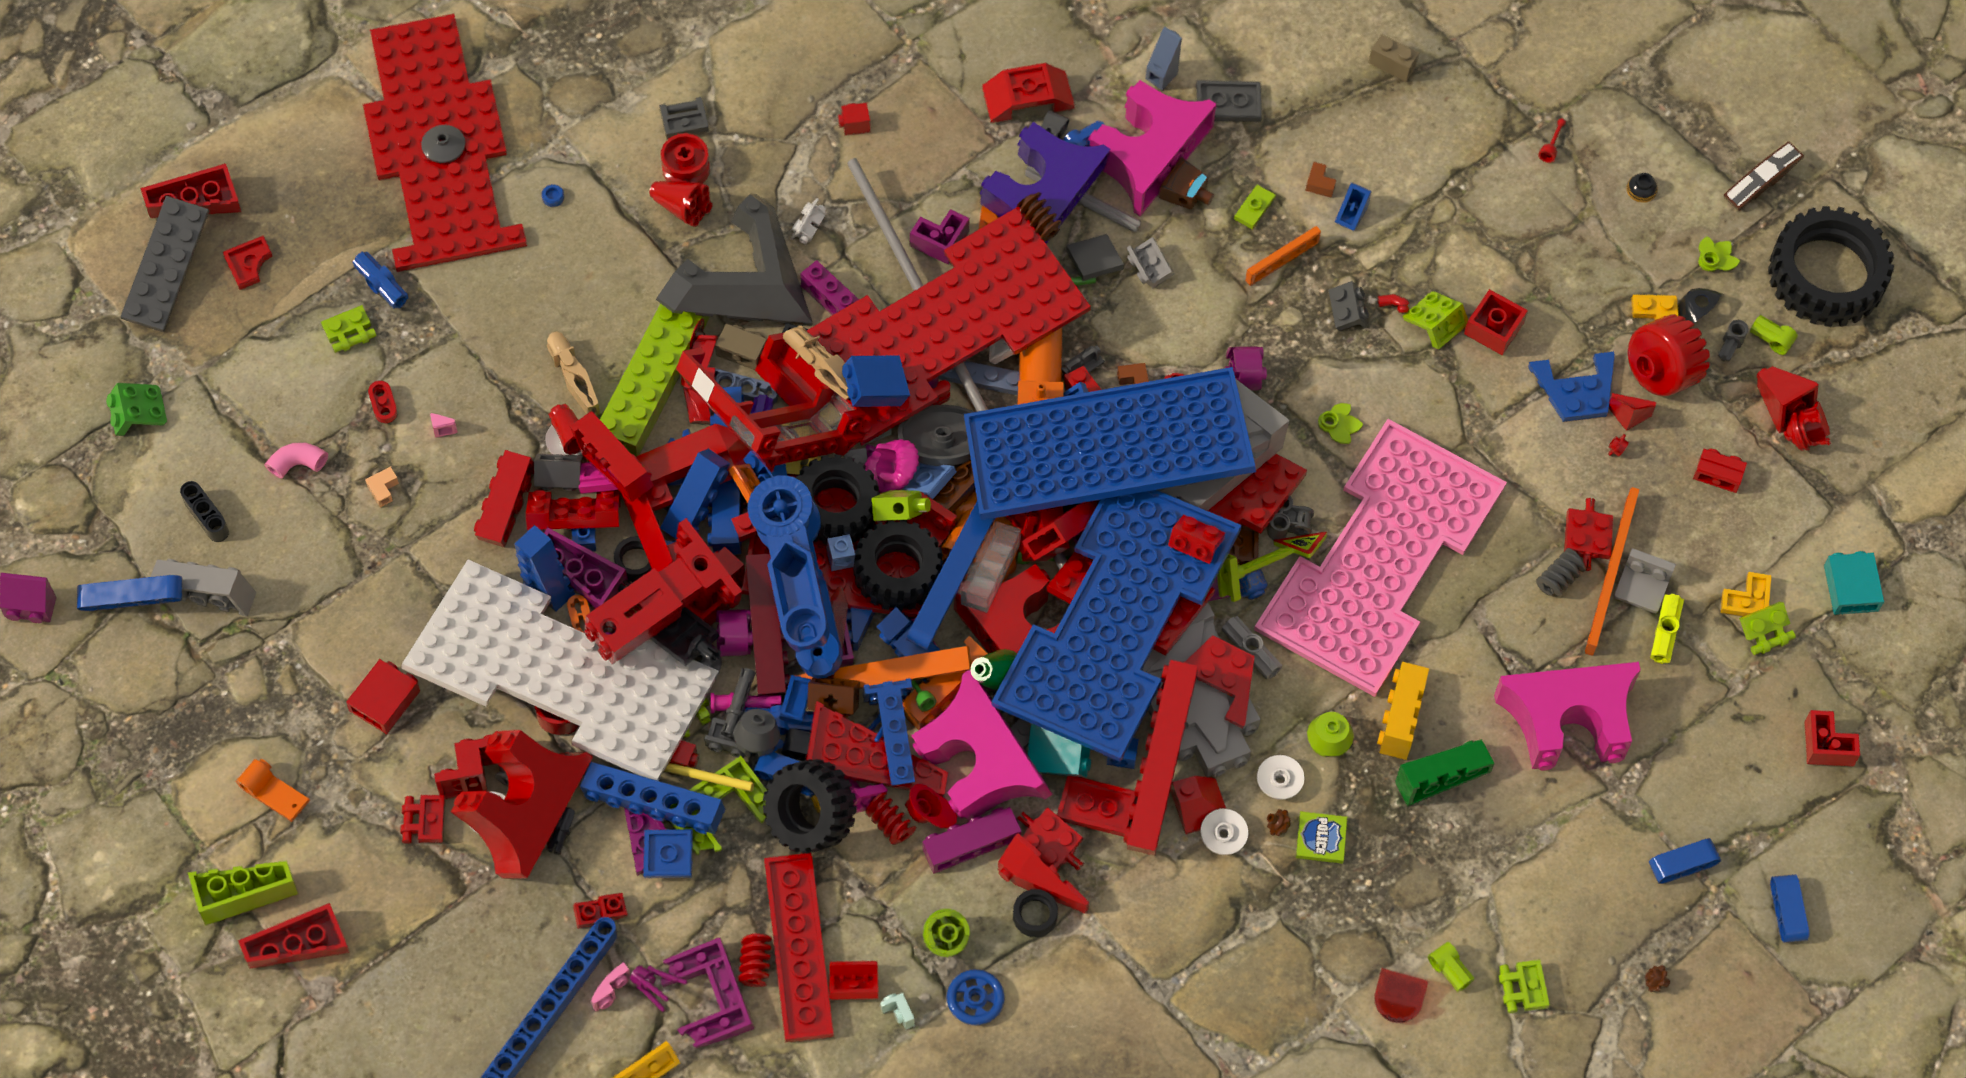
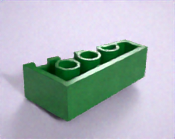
M1482 739L1477 741L1471 740L1461 746L1401 764L1395 784L1408 807L1492 772L1494 761Z

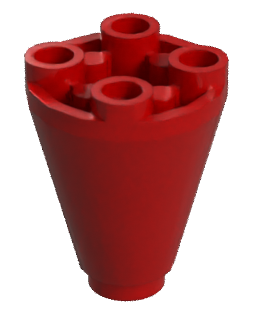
M655 181L650 187V197L687 225L698 226L705 214H709L712 209L709 186L703 183Z

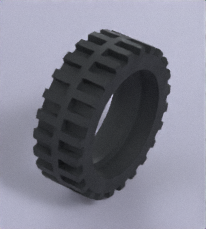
M1823 206L1821 211L1811 208L1808 209L1805 216L1799 213L1795 216L1793 222L1789 220L1784 230L1780 232L1769 260L1771 263L1768 267V274L1772 275L1770 285L1771 287H1777L1775 293L1777 299L1783 298L1785 300L1784 307L1788 311L1791 308L1797 311L1796 316L1802 319L1803 316L1811 319L1810 323L1815 325L1817 321L1825 322L1827 327H1831L1833 322H1839V326H1846L1851 319L1856 323L1861 320L1863 314L1867 317L1872 313L1874 307L1879 305L1894 271V264H1891L1894 254L1892 251L1888 252L1889 240L1881 238L1883 231L1879 227L1874 229L1871 226L1873 221L1869 218H1866L1865 221L1859 218V213L1856 211L1849 214L1844 212L1845 208L1838 207L1837 211L1830 210V206ZM1822 240L1844 245L1852 250L1863 262L1868 274L1866 282L1861 288L1850 292L1837 293L1820 289L1807 281L1799 272L1794 261L1797 249L1803 244Z

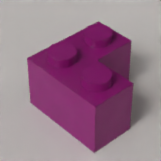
M950 209L942 223L938 225L920 216L910 232V247L949 265L950 262L945 256L944 250L967 236L970 218Z

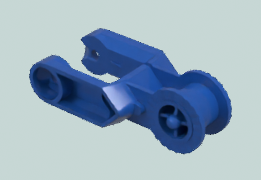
M787 475L770 477L762 481L751 493L748 501V515L751 523L757 530L760 540L770 551L771 559L767 565L782 633L788 645L796 651V658L802 670L810 677L817 679L826 678L833 675L840 668L843 658L828 586L822 570L819 569L813 544L821 526L820 513L813 502L808 488L800 480ZM821 648L823 650L822 654L815 656L813 654L815 649Z

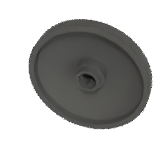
M955 405L929 406L900 423L898 427V440H909L915 445V448L918 449L919 463L931 466H953L971 460L964 414L973 413L974 411Z

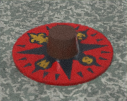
M700 319L693 330L690 349H692L697 336L706 334L703 332L704 319Z

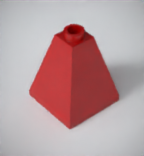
M1773 366L1768 369L1763 368L1757 374V387L1779 433L1787 430L1793 412L1799 414L1800 410L1813 407L1817 401L1819 384L1815 381Z

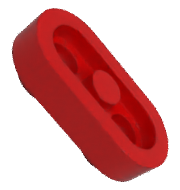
M385 381L373 382L369 386L368 394L375 417L381 423H390L397 417V408L390 385ZM379 393H384L383 396H377ZM384 412H390L388 415H383Z

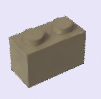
M1381 34L1371 49L1369 64L1407 82L1416 68L1419 52Z
M726 324L715 344L716 356L755 370L767 338H764L759 333L745 331L740 326Z

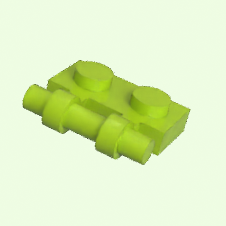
M362 305L321 321L329 342L333 343L339 340L338 343L332 345L335 353L342 350L344 352L351 349V346L361 342L365 344L369 342V339L377 336L374 328L365 331V329L372 326ZM358 333L357 335L346 339L347 336Z
M1784 602L1775 603L1739 618L1746 640L1756 639L1757 645L1751 647L1753 655L1765 654L1770 652L1771 648L1778 645H1787L1790 640L1796 638L1793 630L1786 633L1783 630L1784 626L1791 624ZM1773 631L1775 637L1766 640L1765 634Z
M1540 960L1517 962L1515 965L1516 972H1510L1508 965L1499 966L1501 974L1499 975V981L1503 985L1505 994L1503 1001L1504 1005H1507L1508 1013L1518 1012L1516 1003L1523 1002L1524 1011L1549 1008L1550 1004ZM1513 982H1519L1521 992L1514 993Z

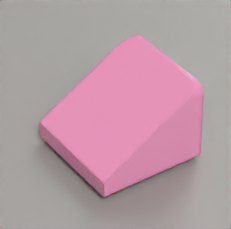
M430 413L435 437L458 433L455 419Z

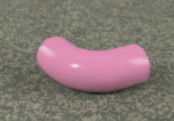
M306 442L291 443L278 449L271 455L264 466L270 473L281 479L296 465H304L318 472L326 464L328 453Z

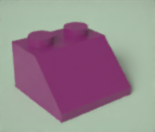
M1 572L0 609L4 617L13 621L25 619L33 623L51 622L57 597L46 577Z

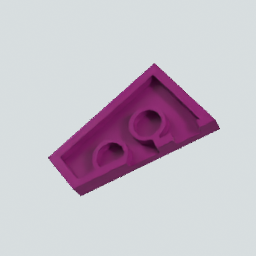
M624 808L637 876H639L644 870L645 830H666L661 821L651 818L650 815L644 813L637 815Z

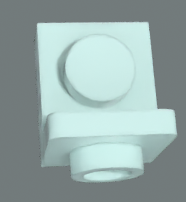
M903 993L899 995L890 994L880 1003L882 1013L893 1010L898 1024L903 1023L905 1029L915 1026L914 1017Z

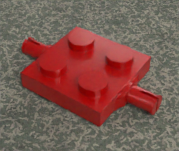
M1586 498L1585 510L1569 508L1566 513L1564 552L1567 548L1574 550L1582 557L1586 571L1591 570V560L1594 558L1609 560L1612 548L1613 515L1594 511V498L1592 500L1591 498Z
M1047 807L1034 820L1025 812H1022L1021 815L1027 821L1020 815L1017 819L1027 827L1022 837L1041 853L1039 857L1046 865L1050 866L1052 864L1058 870L1068 862L1077 871L1081 869L1074 861L1081 867L1084 863L1074 854L1084 838Z

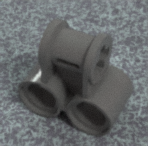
M1289 495L1288 500L1283 505L1286 509H1280L1269 523L1267 534L1272 540L1285 538L1288 532L1296 535H1307L1312 532L1310 523L1311 518L1314 516V510L1306 506L1293 505V499ZM1275 525H1280L1283 529H1278Z

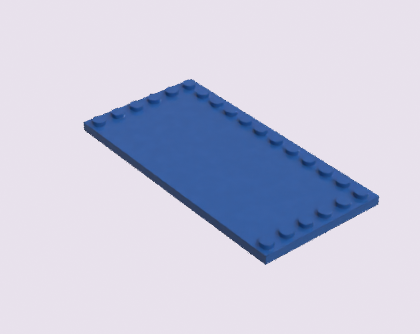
M1233 367L964 414L981 520L1256 472Z

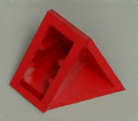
M1612 393L1609 400V410L1626 431L1652 417L1656 407V402L1615 393Z

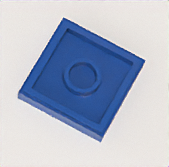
M645 830L644 878H692L693 830Z

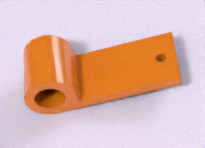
M254 759L237 778V785L246 793L292 822L308 804L310 799L275 777L270 771L272 767L268 762L263 759L259 761Z

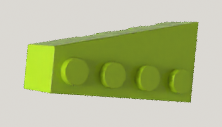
M287 861L255 864V867L250 868L238 866L233 867V870L224 871L213 869L208 870L207 873L199 874L197 872H188L198 911L205 926L298 894Z

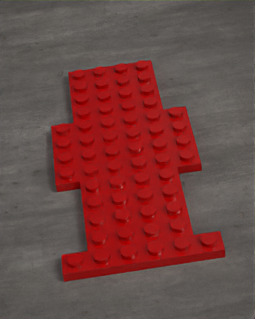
M449 14L370 29L384 100L363 104L378 180L400 176L414 244L392 249L396 271H406L526 247L527 243L523 224L500 227L486 159L506 156L505 142L491 79L469 83L455 15ZM439 125H450L460 130L465 138V149L461 156L448 163H436L429 160L424 155L421 146L423 136L428 130Z

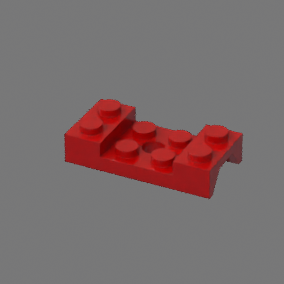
M544 490L529 492L526 507L527 530H530L534 525L540 530L547 529V527L550 529L619 527L620 491L597 492L596 498L581 497L580 499H568L561 497L552 500L551 492H545Z

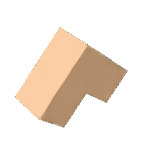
M391 467L365 479L367 487L380 508L393 501L388 489L398 485L399 482Z

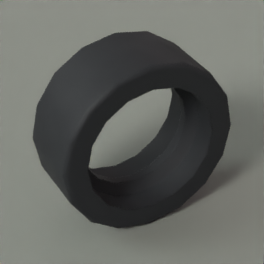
M639 536L623 539L614 551V563L626 569L628 581L635 582L652 570L650 563L641 569H629L623 564V556L627 551L632 549L644 550Z
M1030 889L1017 897L1013 905V921L1016 928L1022 934L1029 937H1041L1051 932L1057 923L1058 905L1050 893L1042 889ZM1031 901H1040L1046 904L1050 911L1048 920L1041 925L1026 923L1021 915L1023 906Z

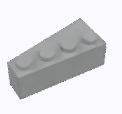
M157 559L150 576H182V601H186L189 598L192 602L202 606L211 603L218 606L219 610L229 612V609L232 608L238 610L239 615L246 617L256 595V591L243 577L241 571L233 567L224 569L211 564L202 566L194 562L180 563L173 559H167V561Z

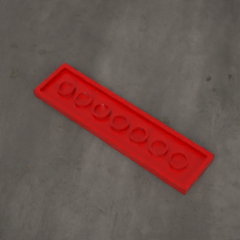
M812 853L764 858L785 1043L834 1037Z

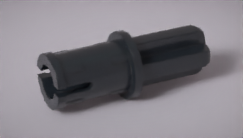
M565 808L553 830L550 842L546 848L547 851L552 853L555 844H557L554 854H561L566 837L570 835L569 829L575 815V810L572 808Z

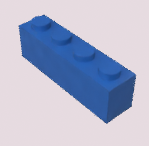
M709 448L698 452L660 528L677 539L678 525L687 518L698 533L700 522L709 513V509H707L709 504L715 500L719 493L717 489L720 483L728 476L727 469L730 463Z

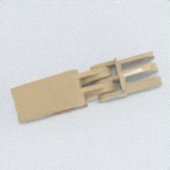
M801 325L786 331L783 334L784 341L798 353L796 359L802 357L809 365L814 367L816 370L815 376L821 382L829 386L845 400L849 399L847 383L842 374V366L845 364L839 355L833 356L827 352L818 342L819 336H811Z
M552 332L547 339V348L554 360L555 367L561 365L569 392L586 414L594 409L595 415H599L598 400L586 369L582 367L575 357L574 347H571L567 338L562 333ZM577 381H579L580 385L585 387V389L587 390L590 402L588 401L587 395L581 392L579 388L576 386Z

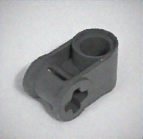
M1049 110L1041 127L1054 136L1061 138L1067 130L1070 119Z

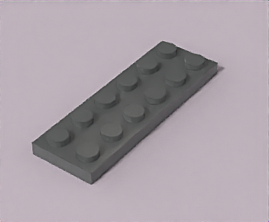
M165 197L120 317L122 320L165 332L207 220L209 209L172 197Z

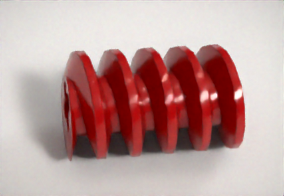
M882 792L870 802L865 813L868 817H872L871 820L874 824H878L877 828L880 831H884L883 835L889 838V842L892 845H896L907 840L916 831V826L908 828L911 820L902 821L905 813L896 814L899 806L890 807L893 799L890 798L885 801L887 793Z
M753 933L741 939L743 947L740 950L742 955L740 963L742 965L739 967L741 974L738 976V981L741 984L749 987H763L767 985L762 979L769 978V974L763 972V970L769 969L770 965L763 961L770 960L771 958L769 954L764 953L771 950V946L765 944L772 941L771 936Z

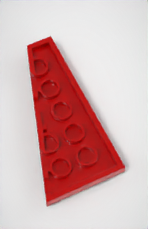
M818 701L815 703L806 760L820 759L824 760L825 763L830 762L836 766L835 770L840 769L845 774L844 778L877 785L883 784L884 786L909 791L915 784L921 783L927 785L942 797L945 795L948 772L912 754L911 759L915 783L891 786L884 737L875 742L874 739L877 733L859 723H854L844 718L842 714L837 711L833 712Z

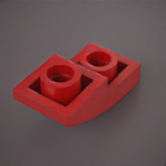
M623 893L599 896L598 900L579 902L573 905L578 929L591 927L602 917H609L615 921L627 916Z

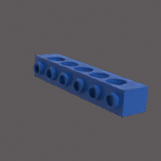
M590 762L580 785L585 798L590 801L598 802L600 800L613 808L624 807L637 815L642 813L650 815L651 818L657 821H663V819L671 821L678 827H692L695 831L702 834H707V832L715 834L725 812L721 799L594 762ZM613 785L610 789L604 790L606 786ZM635 791L631 796H626L628 792ZM656 797L655 801L647 802L650 798ZM672 804H678L676 808L669 809ZM700 810L697 815H691L693 811Z

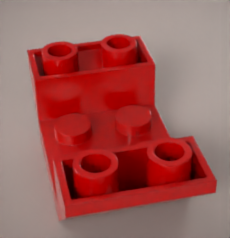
M1048 63L1005 69L982 85L991 123L1012 120V110L1052 104L1054 112L1075 109L1066 71Z

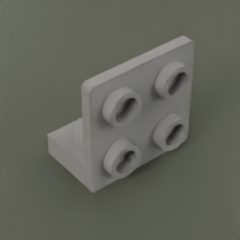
M1632 548L1614 598L1649 612L1658 613L1676 564Z

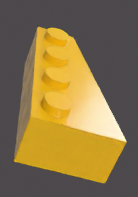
M1402 662L1400 670L1395 669L1392 682L1396 683L1395 690L1390 689L1387 703H1391L1390 711L1385 710L1382 721L1383 724H1386L1385 731L1380 730L1377 744L1381 745L1380 754L1407 760L1413 742L1429 668Z

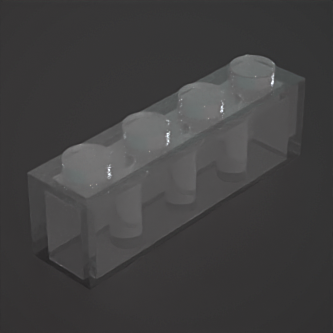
M997 521L994 522L992 529H988L984 538L985 543L979 547L975 563H971L968 568V578L966 581L961 582L958 594L961 595V605L986 613L1021 544V529Z

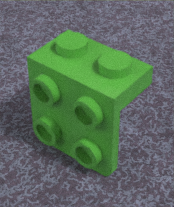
M116 383L110 394L107 395L106 403L111 412L110 422L114 427L116 436H124L132 424L165 425L167 422L161 390L157 385Z

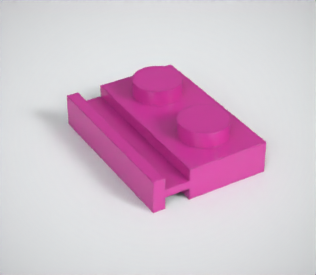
M590 462L582 463L580 485L578 487L581 494L618 490Z

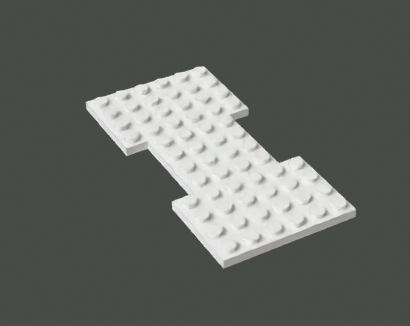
M467 560L403 661L402 669L484 706L488 705L496 690L499 689L579 725L580 727L573 737L571 745L639 776L659 781L717 679L719 671L695 660L684 666L650 640H647L612 665L609 660L605 661L598 652L599 646L595 641L590 642L585 633L543 615L551 602V596L471 560Z

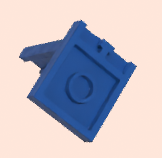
M911 678L897 682L887 681L883 682V684L870 686L867 684L864 685L862 693L864 703L869 702V705H879L891 786L915 783L902 702L906 699V696L911 694Z

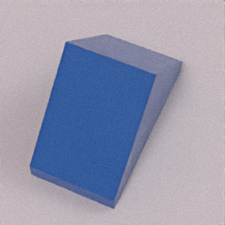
M1351 182L1335 223L1355 231L1368 209L1372 191Z

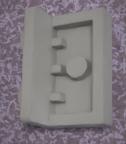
M1153 237L1135 249L1132 246L1127 247L1130 254L1127 257L1133 267L1137 266L1139 270L1137 276L1143 284L1147 283L1151 288H1154L1174 275L1172 268Z

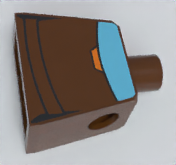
M1181 157L1161 184L1159 198L1186 209H1193L1198 200L1209 205L1214 198V193L1206 190L1208 183L1207 175Z

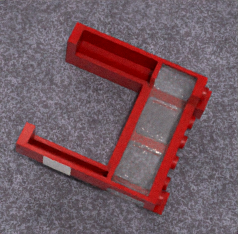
M784 333L768 336L755 371L765 382L770 384V387L789 406L750 414L754 404L752 401L737 403L701 366L705 356V352L701 348L684 350L676 370L681 374L688 386L771 473L776 465L832 453L842 457L864 438L859 430L862 427L866 413L860 407H853L850 398L845 400L829 386L821 382L815 376L816 370L814 367L809 365L802 357L796 359L798 353L784 341Z

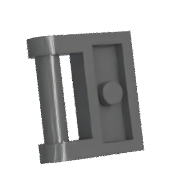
M702 97L695 98L694 101L678 104L659 105L667 139L677 134H696L709 131ZM697 109V110H694V111H688V112H683V113L668 115V114H671V113H676V112H681V111H687V110Z

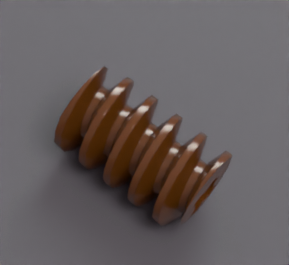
M1037 192L1022 199L1016 207H1020L1021 214H1025V219L1030 221V226H1034L1036 228L1035 232L1041 235L1040 239L1046 242L1059 233L1060 229L1058 227L1062 221H1053L1057 214H1048L1052 207L1047 206L1044 208L1043 205L1047 200L1042 199L1039 201L1038 199L1042 193Z

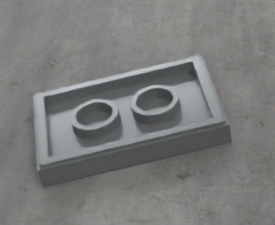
M1196 81V102L1211 100L1216 103L1214 121L1261 122V82Z

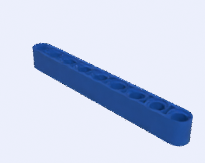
M978 501L907 635V641L928 650L995 520V518L980 519Z
M602 917L594 923L480 1078L516 1077L616 941L617 929L615 922L611 918ZM604 928L611 929V932L607 935L600 933ZM590 947L597 948V951L593 954L586 953V950ZM576 966L583 967V970L579 973L572 972V969ZM562 985L569 986L566 992L557 991ZM546 1005L555 1006L550 1012L543 1011ZM533 1024L540 1025L537 1031L528 1030ZM523 1043L526 1045L522 1051L514 1050L517 1044ZM504 1063H510L512 1065L511 1068L506 1071H502L499 1069L500 1066Z

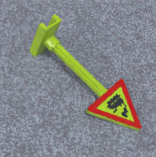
M1327 532L1273 540L1274 545L1280 547V549L1241 566L1238 565L1236 556L1228 554L1217 575L1219 596H1231L1232 602L1241 600L1239 579L1292 553L1311 558L1327 538Z

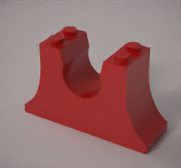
M1034 564L1014 578L998 585L982 588L961 585L954 598V611L988 654L1001 649H1008L1018 653L1032 628V625L1026 618L1030 614L1037 612L1048 601L1047 585L1050 578L1044 569L1040 570ZM1059 624L1046 630L1055 633Z
M522 730L495 731L489 737L488 745L484 752L493 763L501 766L508 776L509 788L506 797L502 799L501 796L489 791L461 792L454 801L451 813L473 828L484 840L493 857L495 874L501 878H528L593 756L588 752L555 753L537 743Z

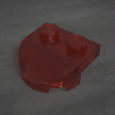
M1381 968L1374 996L1377 1010L1386 1020L1394 1023H1405L1419 1014L1423 1006L1429 981Z

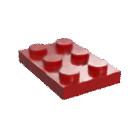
M1067 776L1057 816L1066 823L1124 837L1126 826L1129 824L1131 805L1135 801V791L1081 777Z

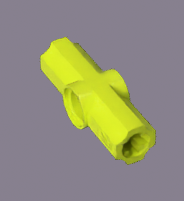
M1676 594L1664 595L1650 656L1656 663L1664 664L1671 661L1684 599ZM1663 627H1669L1672 631H1667Z

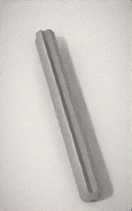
M1027 167L1025 176L1038 182L1041 179L1040 174L1034 168ZM1085 193L1079 201V204L1133 232H1137L1141 226L1140 220L1088 193Z

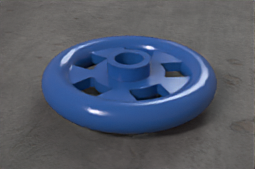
M974 969L962 972L953 979L947 990V1004L951 1013L958 1020L969 1025H983L992 1021L1001 1012L1005 1001L1004 989L999 980L991 973L983 970ZM976 979L977 985L968 988L966 981ZM987 984H989L994 990V992H992L989 995L983 988ZM957 992H964V1002L956 1000ZM974 995H978L980 997V1000L973 1001L971 997ZM987 1001L993 1004V1007L988 1012L982 1009ZM966 1007L976 1010L975 1015L965 1013Z

